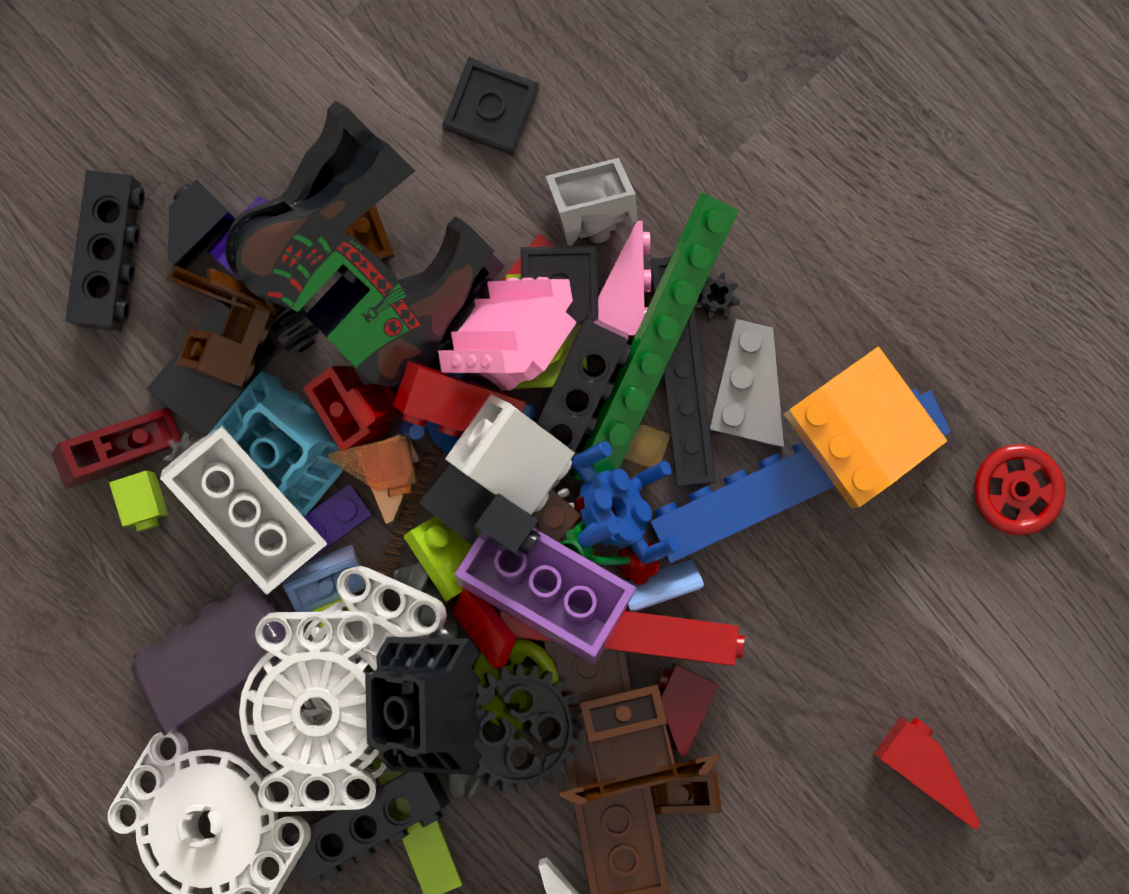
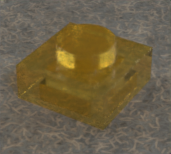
M640 423L624 459L647 468L658 464L663 459L671 434Z

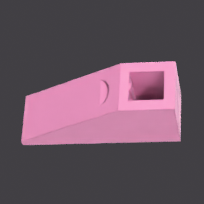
M643 221L636 222L598 297V320L628 333V341H633L648 307H644V293L651 292V269L644 270L643 255H650V232H643Z

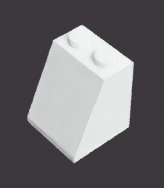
M490 394L445 459L495 495L501 494L532 515L533 512L540 511L549 498L548 491L556 479L560 480L567 474L572 465L570 459L575 452L510 403Z

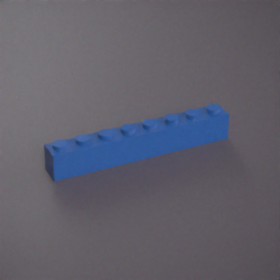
M917 388L912 390V393L943 435L950 433L951 431L932 391L930 390L920 395ZM802 441L792 446L795 454L781 460L779 453L758 462L761 469L747 476L744 469L723 478L726 486L714 492L711 491L708 485L689 494L691 502L677 508L675 503L672 502L653 511L656 519L650 521L649 524L658 542L671 536L678 540L680 544L679 550L665 557L668 564L833 488L835 485Z

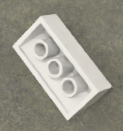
M223 426L194 443L162 470L160 479L266 595L327 545V542Z

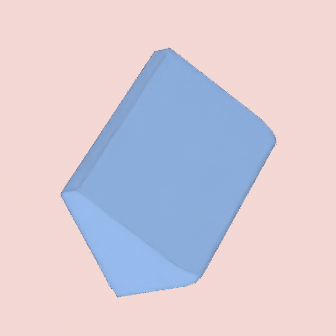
M353 545L345 546L304 563L282 582L283 588L296 612H310L341 599L337 590L338 577L346 569L361 566ZM354 573L349 578L348 586L352 593H357L366 588V583L362 576Z
M687 560L663 568L655 576H649L647 583L643 585H637L632 580L626 581L636 587L628 608L630 611L635 612L703 588V580L694 562Z

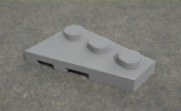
M739 319L734 321L709 426L710 431L784 448L773 327Z

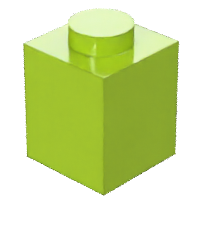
M143 471L109 482L122 527H136L137 532H142L160 526L158 519L169 516L155 472Z

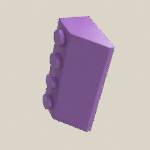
M540 531L538 534L541 535V539L529 556L523 553L517 562L478 537L455 573L458 585L595 665L614 634L636 587Z

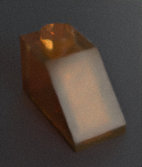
M407 436L328 453L330 462L381 493L387 492L388 498L412 493L410 486L419 484L410 439Z

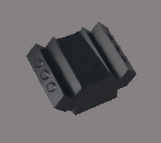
M387 637L376 654L377 670L365 673L367 744L373 745L379 751V759L390 771L473 774L482 757L481 753L473 745L482 730L477 718V686L481 679L472 669L480 652L469 639Z

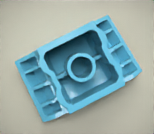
M263 371L255 377L208 433L210 434L223 426L304 516L308 514L357 455L356 452H358L341 453L319 414L305 404L298 393L284 389L278 377Z

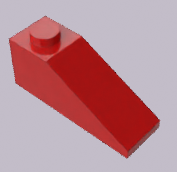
M900 717L874 755L964 823L977 830L980 822L941 745L931 738L934 731L916 717H914L912 722Z

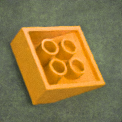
M879 346L784 413L786 419L851 509L861 507L947 442L944 435Z

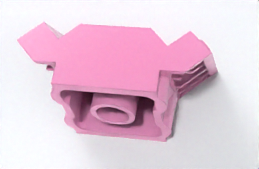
M538 277L536 280L533 278H522V280H519L518 278H508L507 281L487 282L490 299H474L475 308L457 332H451L454 350L438 351L442 373H479L492 381L503 392L505 390H512L519 383L525 380L530 381L544 372L576 324V321L566 313V310L573 301L569 279Z

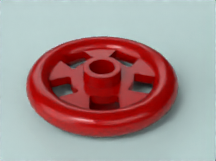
M1013 444L995 450L982 462L975 476L974 498L981 515L994 528L1007 534L1023 536L1045 529L1057 518L1065 501V481L1059 466L1047 453L1030 445ZM1022 459L1024 470L1009 473L1006 462ZM1039 469L1043 470L1049 481V484L1041 488L1037 479L1032 475ZM991 478L1002 479L1000 485L1001 495L989 493ZM1019 482L1023 483L1027 488V492L1023 497L1015 492V486ZM1040 497L1047 505L1036 516L1029 510V507ZM1005 503L1012 508L1019 509L1015 520L1005 517L1000 513Z

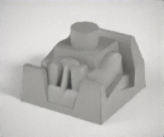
M619 158L545 176L557 219L568 246L573 245L578 236L580 238L588 237V240L592 243L607 241L610 238V231L616 230V224L623 222L628 214L632 223L638 222L636 194Z

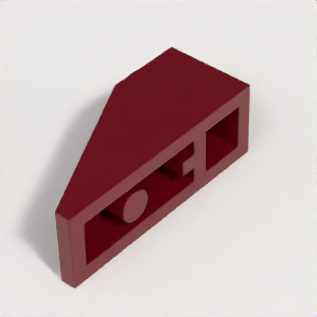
M169 407L59 442L51 455L65 489L103 477L181 444L183 440Z

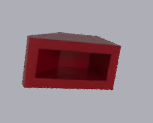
M673 663L671 670L663 669L657 684L667 725L679 754L686 757L719 685L708 678Z

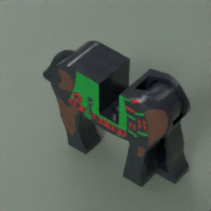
M335 100L327 109L326 122L321 135L305 153L286 191L278 198L246 210L232 223L226 237L225 256L232 272L253 294L297 312L301 310L336 271L341 273L342 276L305 316L366 379L380 386H400L408 361L442 372L438 351L454 350L452 337L445 334L450 322L476 296L478 297L488 286L487 282L492 281L505 266L493 255L494 250L467 223L456 216L447 224L440 250L426 270L399 280L373 252L346 231L347 227L413 174L415 170L387 142L375 136L346 106Z

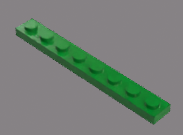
M701 193L632 341V349L623 368L620 367L615 378L614 388L607 402H604L598 415L597 424L583 448L584 452L602 441L608 442L611 446L612 453L610 456L591 465L597 474L620 468L739 211L708 194ZM574 470L571 475L576 479L582 481L580 476Z

